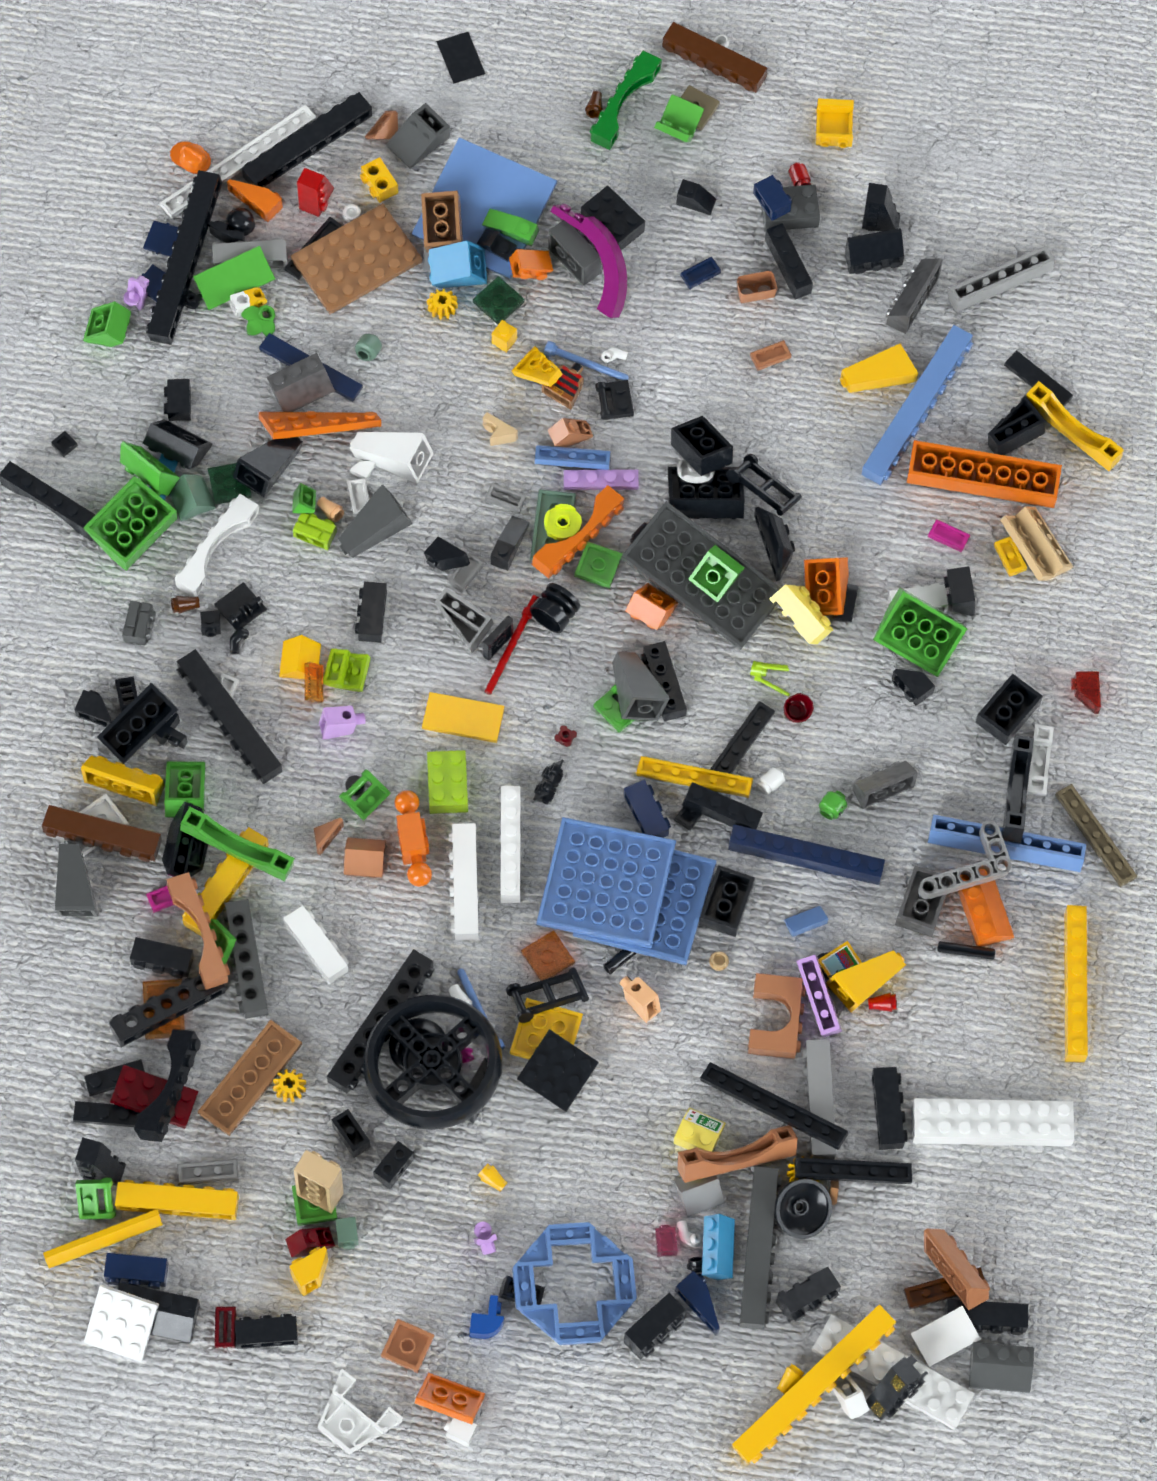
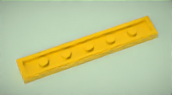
M644 756L640 757L636 775L640 777L690 786L693 782L715 792L749 798L753 784V778Z
M155 1209L48 1250L43 1255L50 1269L163 1224L158 1210Z

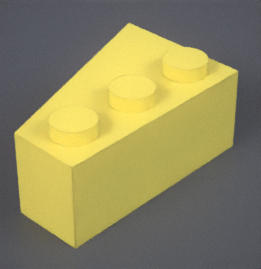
M785 584L770 600L773 603L777 601L784 609L781 613L785 617L787 615L791 617L795 623L794 627L809 644H818L833 631L830 626V620L822 615L819 605L812 601L809 591L804 586Z

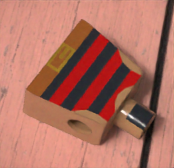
M574 363L571 369L561 365L559 369L562 372V376L551 387L542 384V393L570 410L573 408L584 382V378L580 375L583 367L578 363Z

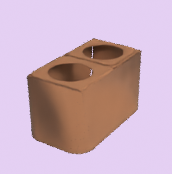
M765 271L738 277L737 291L741 304L774 298L777 291L774 274L771 271ZM762 285H767L771 289L758 292L759 287ZM747 288L752 290L753 293L745 295L741 291Z

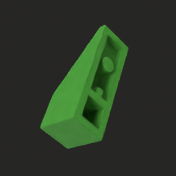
M491 208L482 223V226L498 231L531 247L539 232L537 224Z

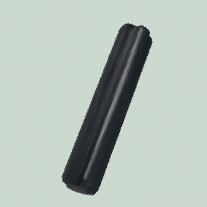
M942 941L938 943L937 947L938 952L992 960L995 958L996 952L992 948Z

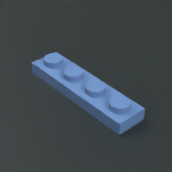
M536 445L535 464L609 470L611 451Z

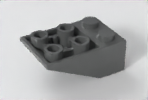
M425 103L410 115L386 143V146L411 169L450 138V126Z

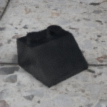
M970 567L947 569V576L943 578L945 588H949V594H946L948 605L952 606L953 612L975 616V596Z

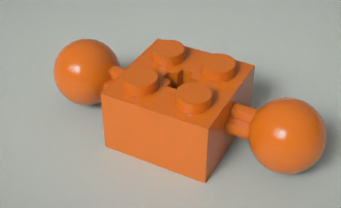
M404 790L395 798V807L403 814L396 816L403 865L412 864L407 871L409 882L414 886L422 887L427 885L432 878L431 868L426 863H423L426 862V855L429 854L424 818L420 819V813L416 812L419 807V798L416 793Z

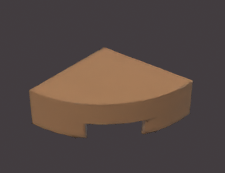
M839 1181L830 1182L829 1195L832 1205L837 1204Z

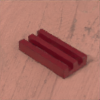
M215 1307V1348H235L236 1307ZM220 1311H224L223 1342H219ZM228 1311H232L231 1342H227Z

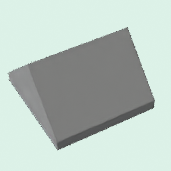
M716 1175L684 1183L682 1177L673 1180L687 1217L725 1203L719 1179Z

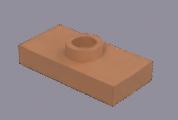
M784 340L750 353L757 371L788 360L792 356Z

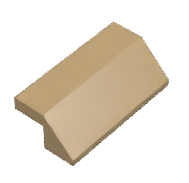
M1024 507L1015 516H1004L1000 520L1038 581H1048L1073 568V565L1036 507Z

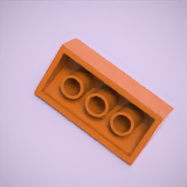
M979 869L981 875H988L985 869ZM960 875V878L963 881H969V877L967 875ZM995 880L958 891L976 946L983 947L1014 938Z

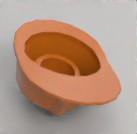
M188 141L180 142L174 145L170 151L172 161L193 174H197L198 170L207 171L211 165L209 154L198 144Z

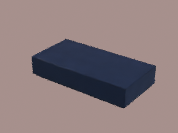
M711 256L680 273V276L688 288L692 289L721 274V269Z

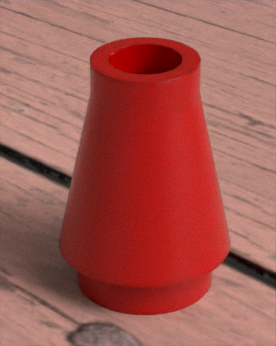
M890 992L868 998L869 1010L889 1012L897 1010L896 994H891Z

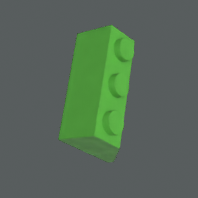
M122 441L120 463L125 466V470L132 475L138 476V479L145 485L148 484L157 495L168 496L180 477L142 446Z

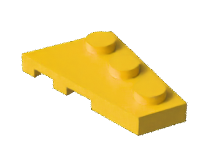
M536 346L511 370L514 376L550 387L562 376L560 369L551 360H548Z

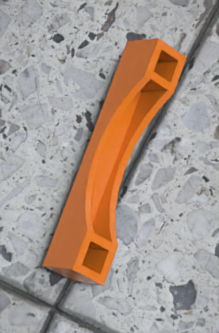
M607 485L595 496L593 514L583 529L566 540L545 544L533 556L532 566L548 579L553 574L557 575L562 566L574 558L578 550L582 551L585 548L587 541L594 539L603 526L607 527L615 515L618 516L623 511L625 498Z

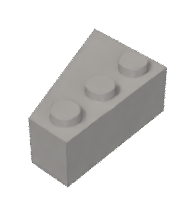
M447 587L444 588L435 601L437 609L472 654L493 626L492 618Z

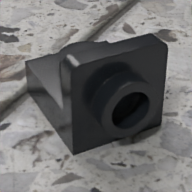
M219 610L200 612L202 636L214 637L217 634H221Z

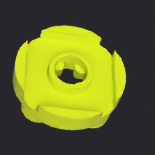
M555 505L554 508L549 509L545 514L544 528L547 535L555 540H566L581 530L582 518L571 505ZM565 519V522L568 524L561 526L558 522Z

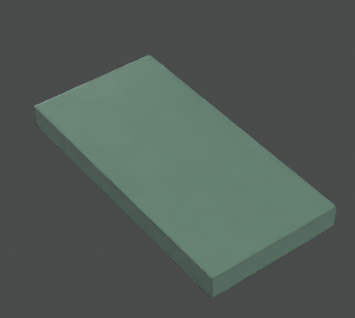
M539 489L530 560H533V556L545 544L560 542L547 535L544 528L545 514L549 509L551 510L558 504H568L575 507L576 493ZM565 519L558 522L561 526L568 524L565 522Z

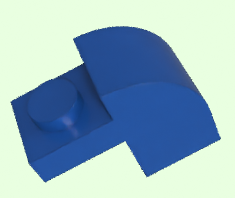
M490 1295L488 1315L472 1313L470 1338L488 1339L500 1332L504 1324V1316H497V1314L501 1315L502 1302H498V1296Z

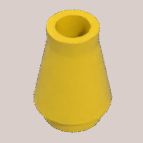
M487 1163L478 1174L481 1181L497 1189L499 1192L507 1184L494 1165L491 1166Z
M791 1363L789 1367H786L777 1389L785 1394L802 1378L804 1372Z

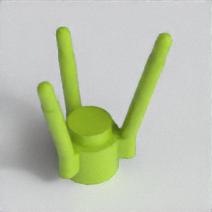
M753 661L750 675L755 676L754 681L761 682L781 694L790 696L788 692L762 678V676L766 677L768 669L789 671L788 665Z

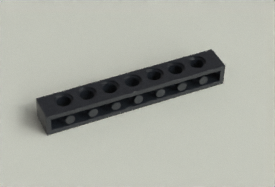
M414 949L412 950L328 1073V1083L348 1094L350 1089L354 1090L356 1088L361 1073L364 1074V1056L357 1057L355 1054L358 1051L365 1050L367 1036L370 1035L378 1020L390 1010L388 1008L389 1004H399L421 992L424 987L422 983L426 978L429 979L435 970L433 968V960ZM412 972H418L420 974L416 978H412L409 976ZM405 987L409 991L402 994L399 992V989ZM347 1067L355 1069L353 1073H346L344 1070Z

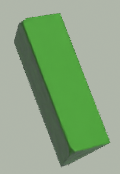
M300 483L293 493L292 512L314 513L316 490Z

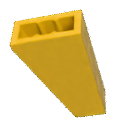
M900 343L842 369L840 382L844 388H847L849 393L913 383L917 381L918 372Z

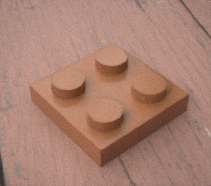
M397 1319L381 1353V1357L418 1373L435 1335Z

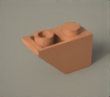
M562 418L548 429L554 446L568 447L593 437L590 425L584 420Z

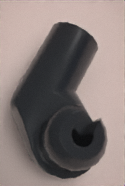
M243 627L238 628L230 637L231 654H239V642L241 639L249 637L247 629Z

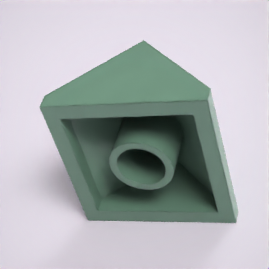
M183 474L169 494L180 521L216 509L202 475Z

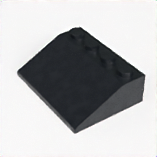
M668 467V503L688 518L744 519V485L740 482L732 483L726 476L729 469H736L738 467H723L715 470L714 476L704 483L684 481L678 476L677 467Z

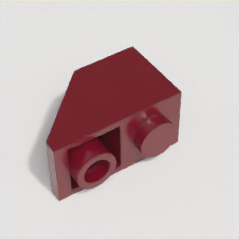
M329 1227L300 1229L285 1239L291 1257H306L310 1255L309 1252L317 1247L321 1249L325 1246L326 1249L335 1246Z

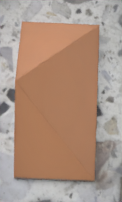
M385 111L366 134L365 138L391 139L398 131V113L396 111Z
M338 818L314 828L317 854L321 855L344 827L343 819Z

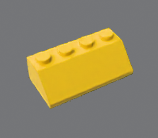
M91 755L81 767L84 783L153 806H157L165 787L164 780L159 775H149L141 769H131L123 763H113L102 756L95 757Z

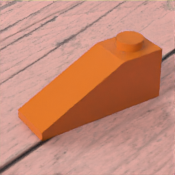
M229 179L227 181L228 191L267 222L283 208L282 198L277 192L273 193L268 188Z

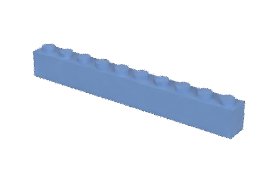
M953 325L864 464L862 476L879 485L884 480L887 481L892 474L891 469L900 462L902 451H907L910 446L909 440L911 437H916L920 429L918 428L920 423H925L929 415L927 412L935 407L938 401L936 399L937 396L944 393L947 387L945 385L946 382L953 379L956 373L954 370L963 363L965 352L969 353L974 344L972 343V334Z

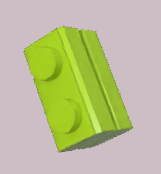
M301 513L293 528V537L325 550H329L337 533V528L333 521L319 519L314 513Z

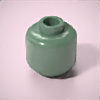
M364 334L356 343L355 352L359 359L372 361L381 351L382 343L376 335Z

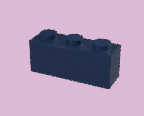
M644 779L625 787L623 796L641 832L662 838L669 836L670 822L667 817H663L661 813L663 811L659 801H655L652 786L650 784L647 785Z
M107 1253L104 1279L110 1285H119V1282L136 1286L148 1285L151 1289H160V1287H166L169 1263L167 1258Z

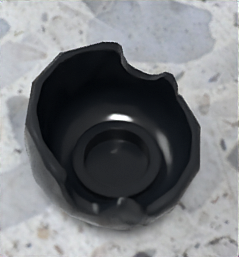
M235 208L226 217L228 229L244 232V236L250 234L255 228L254 217L246 208Z

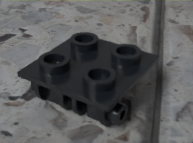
M244 582L214 604L235 630L246 626L267 610L262 604L263 600L259 596L256 597Z
M563 759L545 767L541 775L543 779L534 790V801L541 798V802L547 805L552 801L554 792L557 790L555 787L559 786L563 777V770L560 769L564 761Z

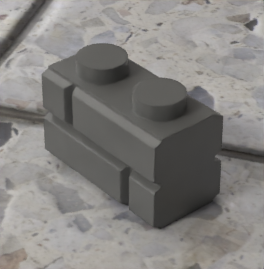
M130 601L122 634L124 642L145 646L147 639H151L152 628H150V624L155 622L156 611L153 610L152 604Z

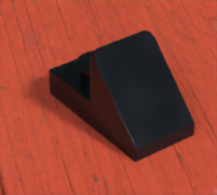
M488 228L485 229L477 242L479 246L506 262L509 261V257L517 249V245L502 237L500 232Z

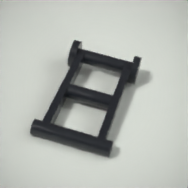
M747 454L743 459L744 462L738 468H731L726 473L727 479L730 482H740L774 508L779 516L786 513L802 498L800 493H794L759 466L758 459L753 454ZM750 468L766 482L759 487L742 473ZM773 486L789 498V500L782 505L765 491Z
M574 967L570 968L569 972L522 987L518 983H513L506 988L507 995L513 997L519 1014L517 1018L520 1023L529 1022L533 1018V1014L582 1000V1002H586L589 1000L584 985ZM572 979L578 993L556 999L550 986ZM543 988L548 1002L526 1008L521 995Z

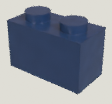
M773 175L754 184L753 194L771 221L791 211L792 199L789 194L783 191L781 182L776 180Z

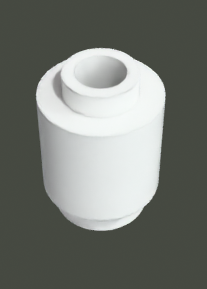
M772 767L759 779L757 787L765 795L772 794L785 782V773L780 768Z

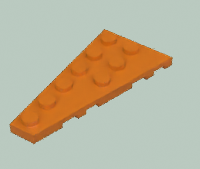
M259 412V420L273 440L381 427V419L374 412Z

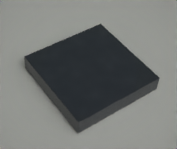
M507 616L483 641V657L490 660L512 637L513 619L510 616Z

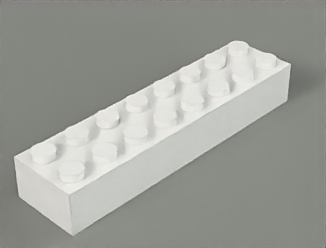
M914 1098L912 1104L913 1143L1072 1146L1074 1142L1073 1101Z

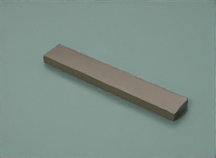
M1070 784L1056 792V798L1120 888L1136 879V873L1074 786Z

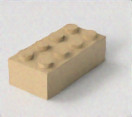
M305 1150L294 1169L297 1196L332 1214L344 1194L340 1165L332 1160L328 1162L322 1159V1156L315 1151L309 1152Z

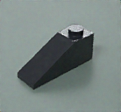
M515 516L510 518L491 553V565L509 570L530 522Z

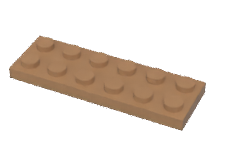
M270 1020L197 1111L198 1114L230 1136L268 1089L273 1079L277 1077V1073L283 1070L302 1046V1042Z

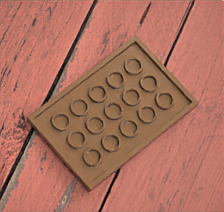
M383 203L290 255V259L330 315L423 261L420 254Z

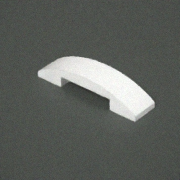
M1038 724L1034 726L1033 753L1027 787L1028 794L1046 796L1054 731L1052 726Z

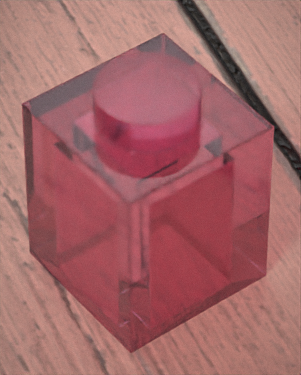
M661 1225L659 1228H655L657 1257L677 1256L676 1227Z

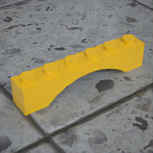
M1038 381L1027 392L1026 397L1044 420L1106 470L1110 471L1121 460L1124 452L1123 448L1110 438L1097 434L1080 423L1064 408L1054 393Z

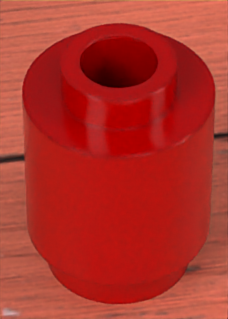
M792 164L788 173L793 185H811V178L805 164Z

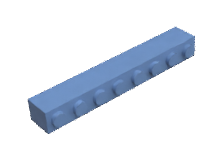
M933 814L928 843L986 854L979 836L982 824ZM991 828L984 829L987 834L994 833ZM1027 832L1023 833L1021 843L1004 840L1010 859L1081 872L1086 851V844ZM991 846L993 852H1000L999 847Z

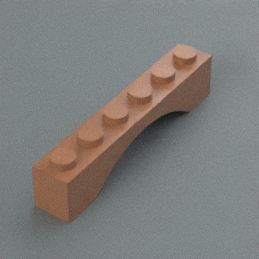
M188 872L166 879L173 904L189 914L201 932L204 948L199 963V974L205 990L228 983L230 971L227 963L223 964L221 958L224 955L221 947L216 946L217 936L214 929L210 930V917L208 912L204 913L202 906H204L202 896L197 895L195 890L198 889L195 878H191Z
M788 1125L772 1129L757 1141L735 1150L711 1152L693 1148L678 1152L677 1169L684 1183L796 1156L798 1138L792 1127Z

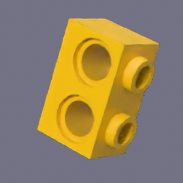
M380 157L361 166L360 178L364 184L369 186L371 196L373 198L376 197L379 203L398 194V184Z

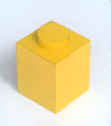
M503 320L492 332V344L506 353L517 340V329Z

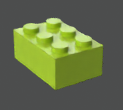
M466 751L427 752L430 814L468 812Z

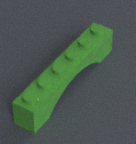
M189 807L181 822V831L284 882L294 866L295 858L277 849L261 846L244 839L224 828L208 815L192 807Z

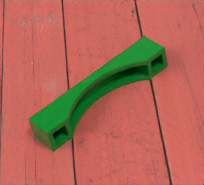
M644 50L639 56L635 57L632 68L628 69L625 73L624 81L618 84L614 97L611 96L609 98L607 108L600 112L597 124L594 123L590 129L591 142L608 150L612 148L619 136L617 118L622 104L636 89L654 81L661 70L662 59Z

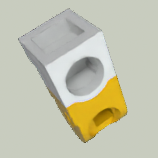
M255 287L230 295L229 305L235 317L238 318L241 317V313L250 306L260 308L267 303V299L262 289Z

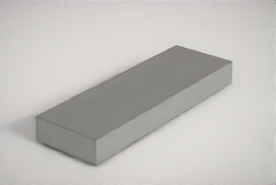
M237 1159L177 1164L179 1185L239 1180Z

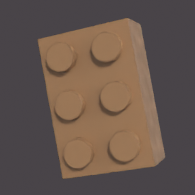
M458 191L421 194L424 247L426 252L429 253V249L463 242L461 203Z

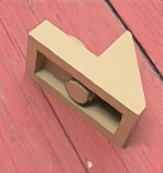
M488 412L483 416L484 428L493 433L490 437V446L516 442L518 430Z

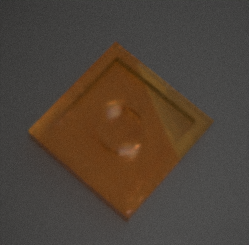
M554 930L521 950L522 955L540 981L554 977L575 964L574 959Z

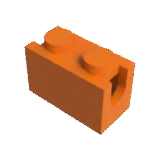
M517 249L509 257L514 278L544 280L547 278V273L553 271L549 251Z

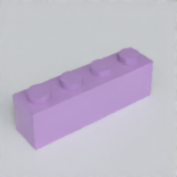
M812 955L798 960L797 964L822 1037L825 1038L842 1032L818 957Z

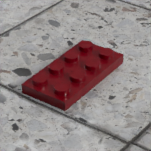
M123 1065L110 1103L140 1113L159 1096L168 1080ZM186 1086L183 1087L181 1098L177 1102L175 1114L171 1118L170 1124L186 1128L198 1094L197 1090Z

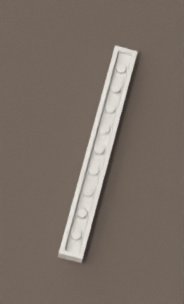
M304 105L206 172L219 174L223 182L222 184L242 172V168L247 162L254 161L261 153L269 151L275 144L283 142L289 135L300 131L306 124L312 123L317 118ZM193 181L160 202L161 207L171 219L187 208L188 194L192 192Z

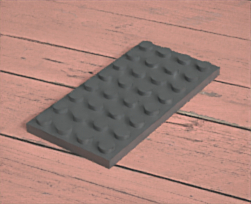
M667 501L621 556L624 562L740 650L778 604L777 601L773 603L770 600L781 589L778 585ZM714 545L745 568L719 602H716L688 580L703 557Z

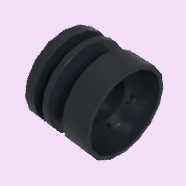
M549 583L546 590L541 593L542 598H538L530 607V613L543 627L555 633H562L569 623L568 618H573L581 605L570 591L558 584Z

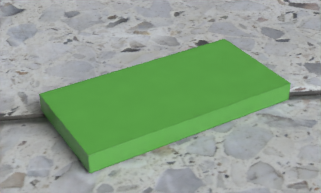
M260 246L193 276L208 310L230 301V295L261 287L276 280Z

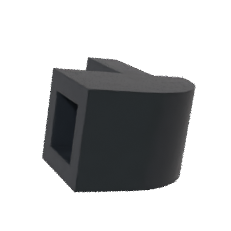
M175 713L155 733L156 739L160 744L164 745L168 740L174 747L179 746L184 749L187 745V736L175 729L180 722L179 714Z

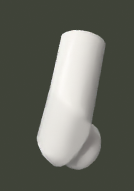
M612 347L604 351L601 358L605 363H609L617 358L626 361L629 352Z
M686 1221L677 1222L680 1240L690 1246H697L701 1242V1236L698 1233L689 1232Z

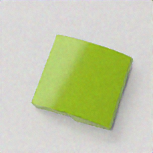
M331 649L322 682L323 685L348 691L363 692L371 657L367 654L350 653L349 650Z

